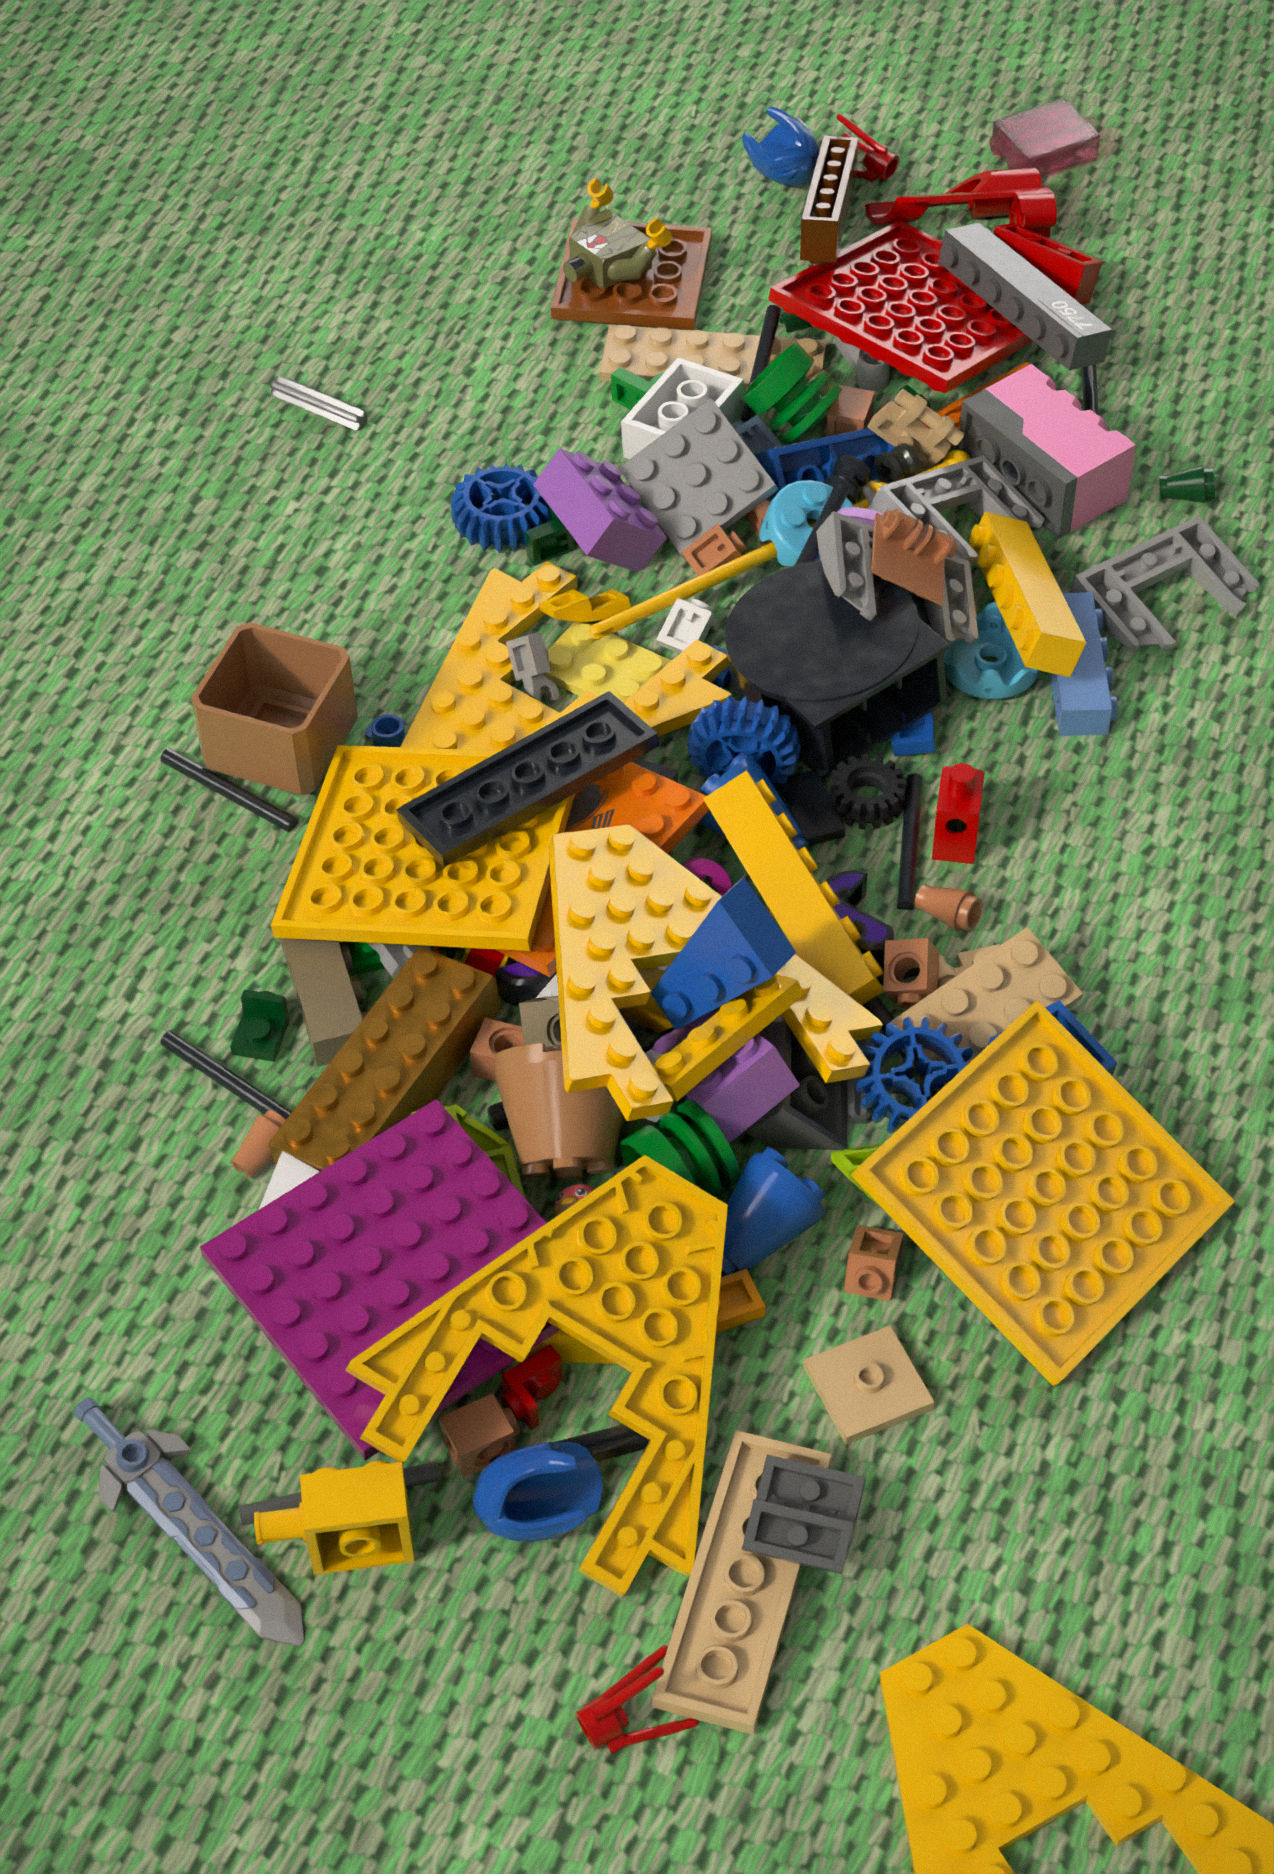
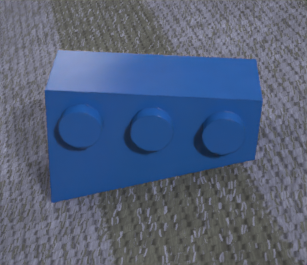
M743 877L717 901L650 994L673 1027L678 1030L772 978L797 952Z

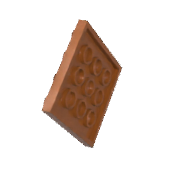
M573 217L551 304V319L694 330L712 243V228L664 224L672 233V241L665 247L656 248L657 255L652 260V269L644 272L638 279L622 281L608 288H601L587 277L571 282L563 271V264L570 260L569 239L579 218ZM626 221L649 237L646 233L648 223Z

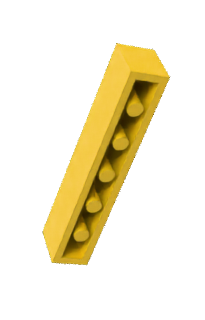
M984 512L979 525L976 524L971 531L969 544L979 555L977 562L1025 667L1070 677L1086 645V641L1028 523Z
M746 770L703 798L790 944L797 952L796 954L860 1005L882 993L883 987L877 979L878 976L883 974L881 967L870 951L862 954L855 942L862 938L848 915L840 919L835 911L834 906L838 905L840 901L827 881L819 885L812 873L819 869L805 846L799 850L795 846L791 838L798 833L784 812L778 816L776 815L771 804L777 801L764 779L756 783Z

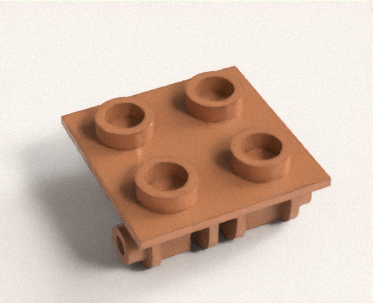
M887 509L883 515L876 513L871 572L886 581L899 585L915 593L917 596L926 598L941 606L943 604L945 557L952 558L955 555L958 543L954 542L953 536L945 534L937 529L933 532V527L929 524L922 528L923 522L921 520H915V518L902 513L898 509L893 511Z

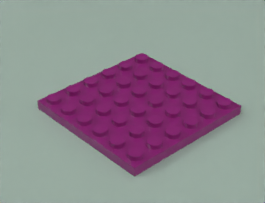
M436 1099L201 1245L200 1249L205 1261L366 1461L380 1452V1450L366 1443L360 1437L385 1395L346 1372L345 1370L350 1361L546 1224V1221ZM546 1322L531 1349L560 1331V1329ZM479 1337L433 1415L516 1359Z

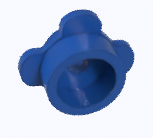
M392 714L377 717L365 730L366 737L372 739L376 747H400L407 735L404 730L403 720Z

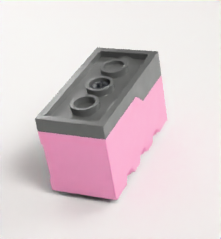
M1030 364L962 401L959 421L960 431L964 433V437L959 442L958 449L965 451L971 459L984 455L1045 519L1042 526L1058 539L1128 499L1136 445L1117 430L1108 432L1107 424L1101 416L1095 414L1092 410L1082 411L1081 404L1075 396L1066 390L1056 391L1053 380L1034 365Z

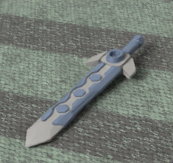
M86 1397L78 1403L73 1414L81 1422H85L109 1449L104 1458L105 1466L102 1465L100 1467L99 1498L111 1512H115L124 1494V1487L170 1539L174 1540L213 1582L222 1597L260 1638L295 1646L303 1644L304 1633L300 1603L262 1561L249 1552L212 1512L209 1504L168 1461V1459L189 1454L190 1447L178 1435L147 1430L146 1435L140 1431L132 1432L125 1437L100 1410L99 1404L93 1398Z

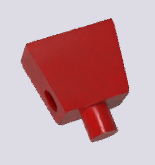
M958 763L954 766L942 768L931 860L974 864L985 772L982 770L974 769L966 763ZM951 819L964 821V831L960 833L950 831Z

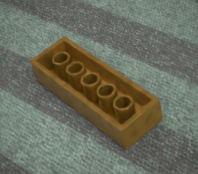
M419 946L269 1141L268 1146L275 1164L277 1165L283 1151L312 1168L322 1171L411 1115V1112L418 1111L434 1101L469 1054L484 1018L494 1020L502 1009L493 975Z

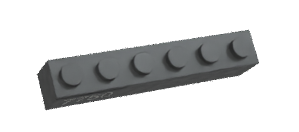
M976 223L945 230L939 263L1069 371L1104 362L1112 333L1110 327L982 224Z

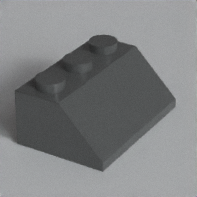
M779 1015L758 1034L775 1046L800 1086L744 1132L770 1148L847 1149V1080L825 1083L782 1015Z

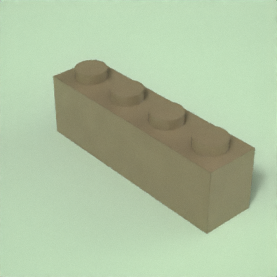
M279 938L317 1067L327 1065L368 1013V1011L360 1013L358 1007L359 1004L364 1003L358 978L350 979L348 971L354 970L348 945L339 946L338 941Z

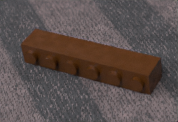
M823 137L801 218L800 260L809 261L814 265H826L830 262L836 263L857 178L858 138Z

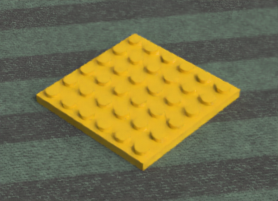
M337 745L271 923L274 938L530 951L551 880L549 845L553 834L564 833L575 794L444 867L399 822L396 809L500 751Z
M1038 1000L1026 1009L851 1174L858 1184L1053 1387L1060 1383L1235 1202Z

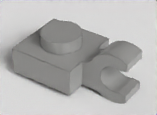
M541 632L507 641L506 645L516 681L523 680L524 693L541 702L539 695L541 690L547 702L558 700L559 691L556 684L544 674L551 670L548 663V650L543 643Z

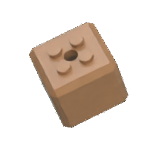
M252 622L235 628L191 696L202 758L207 769L299 795H307L316 790L331 764L337 745L344 743L358 719L351 662L345 647Z

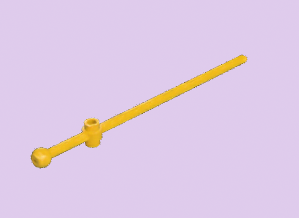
M959 449L952 450L946 454L941 464L922 473L971 458L965 451ZM872 480L866 485L870 486L876 494L879 487L887 483H879L876 480ZM862 489L861 497L863 500L853 504V506L868 509L870 505ZM816 522L809 525L813 528ZM773 542L768 543L593 624L589 629L590 637L594 640L602 639L674 605L677 598L681 600L688 599L776 558V547Z

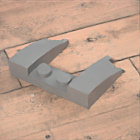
M984 455L880 486L868 509L884 513L887 509L891 511L898 509L902 513L915 518V520H921L923 522L922 528L929 524L933 527V532L937 529L953 536L954 542L958 543V549L954 556L970 561V564H974L979 555L942 517L939 511L965 504L981 518L984 512L1026 521L1029 527L1040 528L1045 520Z
M833 511L816 531L819 555L824 573L834 594L844 598L860 610V614L871 621L876 615L873 573L871 572L874 526ZM946 556L943 604L940 606L923 598L928 618L933 630L950 646L956 640L962 639L969 644H973L979 636L970 561L956 556L952 558Z
M1197 516L1075 575L1070 593L1093 592L1095 609H1102L1103 628L1114 639L1131 651H1138V648L1142 646H1160L1162 650L1174 649L1176 641L1135 593L1184 570L1226 610L1237 617L1242 614L1247 604L1241 601L1246 591L1256 592L1259 582L1200 516Z

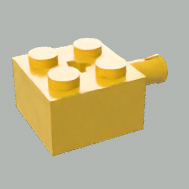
M373 1461L364 1467L341 1470L334 1467H325L316 1470L314 1473L300 1475L302 1502L299 1503L298 1508L254 1512L257 1545L303 1538V1542L307 1543L314 1575L415 1562L410 1508L402 1462Z

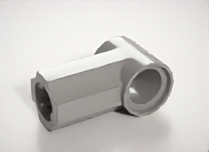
M838 337L835 338V346L857 375L856 382L861 389L876 392L885 389L889 385L890 365L888 363L876 360L869 353L853 345L843 343Z

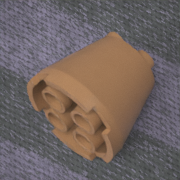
M536 1043L505 1049L495 1054L494 1077L518 1153L523 1177L548 1176L549 1171H555V1178L557 1180L583 1178V1170L586 1169L587 1173L590 1174L615 1172V1157L624 1115L606 1086L567 1093L564 1088L562 1045L545 1047L544 1043Z

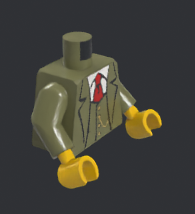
M595 178L590 181L587 189L592 197V201L589 206L585 205L569 239L570 260L563 264V271L571 282L587 277L599 287L608 288L622 281L638 279L644 272L652 269V260L657 255L656 248L669 245L672 241V233L667 226H664L660 219L655 218L646 227V233L649 236L647 237L607 208L600 212V207L608 205L613 200L614 195L608 183L605 184L604 189L601 191L602 184Z

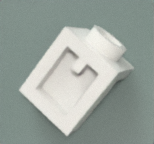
M677 598L656 639L658 644L681 653L696 639L703 642L709 629L716 631L719 627V623L712 612L713 609L706 603L696 599H692L689 603Z

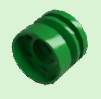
M797 341L776 357L741 396V399L758 416L766 413L773 407L777 410L768 426L774 431L788 422L779 435V438L785 444L792 442L798 436L811 430L828 413L833 401L842 390L835 381L828 384L821 391L819 390L829 376L825 370L817 373L810 379L806 376L815 360Z
M690 1099L676 1106L675 1113L670 1111L668 1114L660 1116L659 1125L661 1132L649 1124L620 1141L619 1150L625 1167L646 1155L714 1197L721 1194V1187L724 1189L732 1187L740 1177L738 1162L722 1131L710 1115L699 1104Z

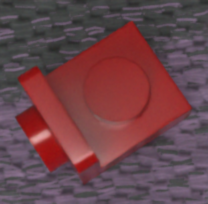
M551 1344L502 1374L503 1395L500 1397L501 1403L504 1408L509 1407L516 1421L522 1418L530 1430L539 1426L538 1405L533 1398L535 1397L537 1400L547 1398L558 1388L562 1380V1359Z

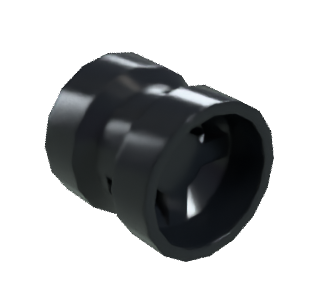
M840 455L832 468L833 476L827 477L824 483L834 487L835 483L849 489L847 498L852 504H856L860 497L859 489L866 486L872 472L862 460L850 455Z

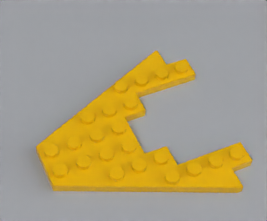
M549 561L545 562L522 582L493 568L489 572L400 747L501 751L599 697L586 690L559 713L509 685L515 680V675L506 642L519 637L546 614L540 610L539 603L572 589L576 590L578 588L577 576ZM696 639L623 703L655 730L658 737L692 724L695 717L701 712L702 707L711 706L713 700L724 703L728 696L732 697L731 693L711 683L716 679L717 675L729 666L728 656Z
M630 824L553 834L549 845L564 1088L567 1093L606 1086L627 1121L668 1114L673 1099L618 1009L646 1005L651 991L638 970L671 965L722 896ZM795 954L776 974L799 980L804 995L781 1014L825 1083L863 1077L870 1063L855 1041L871 1038L872 1034L880 1031L883 1024L867 1009Z
M646 1155L642 1156L350 1361L345 1370L346 1372L385 1395L360 1439L404 1464L479 1337L522 1363L546 1322L631 1372L607 1415L650 1440L578 1571L621 1597L627 1592L647 1554L671 1569L689 1576L695 1562L728 1205Z
M969 1624L960 1627L880 1672L881 1691L914 1874H1015L1001 1854V1851L1085 1802L1117 1847L1162 1821L1198 1874H1274V1824Z

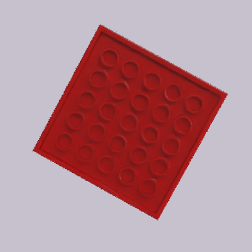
M901 220L839 251L836 263L812 265L770 287L768 301L782 307L785 312L799 316L810 322L813 327L823 329L835 335L843 343L853 345L869 353L872 358L882 360L897 368L902 374L912 376L927 384L932 390L944 394L1033 341L939 263L943 241Z

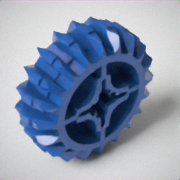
M507 462L503 467H495L491 463L490 468L487 470L476 468L474 475H464V481L456 484V490L452 494L451 500L452 521L460 534V538L467 537L470 546L480 541L483 551L493 544L498 553L502 550L503 545H510L514 552L517 543L521 542L526 546L525 531L551 521L549 505L533 485L538 479L535 469L524 471L522 464L511 468Z
M746 695L741 701H735L732 697L728 696L724 703L713 700L711 706L702 707L701 712L691 724L687 742L691 765L699 768V776L711 777L715 773H718L720 776L724 775L734 758L745 751L761 766L774 788L776 783L786 784L788 776L793 774L794 769L797 767L801 749L797 726L790 723V715H779L778 706L768 708L764 706L762 699L757 703L749 702Z
M908 1016L904 1018L901 1031L896 1024L890 1022L886 1025L885 1029L887 1037L879 1032H875L871 1037L874 1047L863 1046L861 1051L870 1065L863 1076L864 1078L856 1082V1091L868 1093L861 1101L864 1109L877 1106L872 1115L874 1123L881 1122L885 1117L890 1119L887 1127L889 1133H894L898 1124L903 1126L930 1100V1092L933 1089L943 1087L945 1082H950L970 1063L967 1061L973 1056L972 1047L958 1049L963 1036L961 1033H956L947 1038L945 1034L948 1025L945 1022L941 1023L937 1031L929 1029L930 1019L928 1017L922 1019L920 1027H914L913 1020ZM922 1048L936 1053L944 1061L939 1062L928 1059L924 1055ZM905 1049V1063L897 1068H891L890 1073L880 1074V1068L885 1060L895 1052ZM913 1063L915 1072H920L921 1077L926 1076L922 1091H920L919 1084L913 1083L914 1078L909 1080ZM889 1090L890 1094L906 1096L911 1101L913 1108L898 1103L887 1091Z

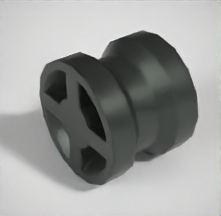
M906 443L895 446L892 453L883 452L874 459V470L877 478L887 484L921 473L922 468L919 457L915 450Z

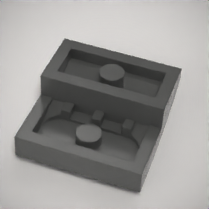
M767 1454L757 1497L753 1501L742 1551L843 1574L866 1483L865 1477Z

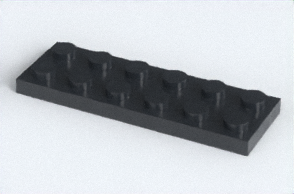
M608 691L397 808L398 819L446 867L658 747V734L614 694Z

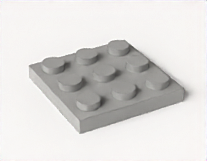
M712 398L619 467V470L632 488L639 494L640 499L648 510L658 518L659 525L682 556L681 552L716 524H719L723 530L727 529L779 490Z

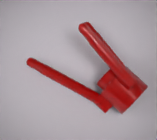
M837 114V120L865 142L863 143L858 140V149L866 153L863 159V166L866 167V171L857 169V177L864 178L872 183L877 178L886 181L896 172L899 157L889 152L888 147L878 143L845 116ZM847 133L842 134V137H852Z
M661 1646L602 1695L575 1712L577 1721L594 1750L606 1745L611 1754H614L628 1745L675 1734L698 1726V1720L688 1718L626 1734L622 1732V1729L630 1725L621 1705L663 1676L664 1669L661 1666L655 1667L653 1670L651 1669L665 1657L668 1646Z

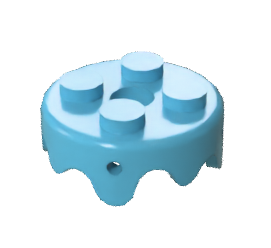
M812 480L797 481L782 488L773 498L767 508L759 536L762 542L772 541L777 550V559L780 564L784 566L795 565L813 529L808 524L807 519H818L833 489L832 486ZM847 497L841 509L854 507ZM818 553V555H817L815 561H820V555H819V553Z
M996 602L989 603L980 614L976 615L979 638L973 644H969L963 639L956 640L950 646V649L943 653L945 676L953 686L969 695L985 699H1003L1015 696L1028 689L1039 676L1040 670L1025 667ZM993 656L1000 660L997 662H987L982 658Z

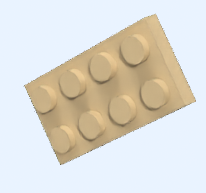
M1026 927L891 1022L896 1024L900 1031L903 1028L904 1018L908 1016L913 1020L914 1027H920L922 1019L928 1017L930 1019L929 1029L937 1031L941 1023L945 1022L948 1025L945 1034L947 1038L956 1033H961L963 1036L958 1049L972 1047L973 1056L967 1061L971 1062L988 1046L991 1037L1004 1031L1036 1000L1044 1007L1060 1000L1069 1009L1081 1000L1083 993L1030 929ZM922 1048L924 1055L928 1059L939 1062L944 1061L936 1053ZM943 1087L934 1090L938 1093Z

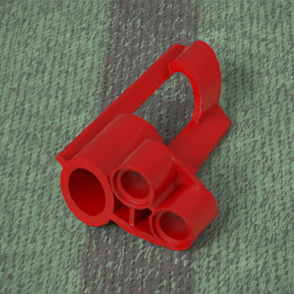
M1034 167L981 172L956 185L945 194L896 197V201L865 204L866 216L876 226L890 225L898 220L905 223L914 222L924 214L928 206L967 203L972 219L1008 216L1009 223L1018 224L1050 238L1051 227H1055L1057 221L1055 195L1048 187H1042L1040 173Z

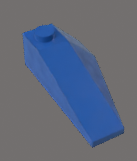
M869 428L772 448L753 455L779 489L767 498L768 500H773L778 491L788 484L804 480L824 483L827 477L833 476L832 468L840 455H850L862 460L871 469L872 475L869 481L875 480L877 478L874 470L875 457L883 452L892 453L894 446Z

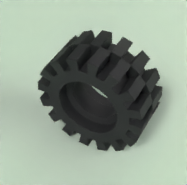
M862 754L861 761H857L854 755L848 757V765L843 761L837 765V771L833 770L831 774L829 797L840 819L845 817L846 825L852 827L856 821L859 822L858 829L866 830V823H872L874 830L881 827L882 820L888 826L893 823V816L899 818L902 808L904 809L906 778H903L901 768L895 770L896 763L889 760L886 764H883V756L876 755L875 761L869 760V754ZM860 786H872L880 789L883 794L877 797L866 798L858 796L852 791Z

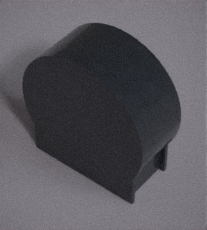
M814 561L777 571L751 587L739 599L729 615L725 630V644L735 701H741L745 695L749 702L757 703L762 699L764 706L768 708L778 706L779 715H790V723L797 726L798 738H800L799 744L801 749L799 758L811 770L814 769L823 780L830 776L833 770L837 771V765L841 761L848 765V757L854 755L856 759L861 757L862 754H866L892 738L897 732H901L913 725L924 715L934 712L952 701L954 695L946 688L943 654L950 649V644L918 617L916 605L905 588L886 581L873 573L876 615L870 621L860 614V610L841 596L838 597L834 594L824 573L822 562Z

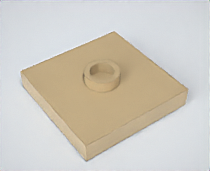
M891 1325L808 1357L803 1361V1367L846 1445L934 1410L935 1402Z

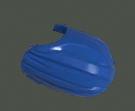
M768 108L766 114L780 124L776 125L760 143L747 132L742 136L744 148L750 157L753 167L766 178L784 186L798 187L810 184L820 152L816 138L799 118H795L779 108Z
M546 1442L530 1445L502 1455L486 1466L478 1477L473 1508L488 1530L499 1537L526 1542L562 1538L570 1531L584 1524L589 1516L599 1510L603 1489L601 1472L597 1461L591 1456L587 1448L582 1447L578 1443Z

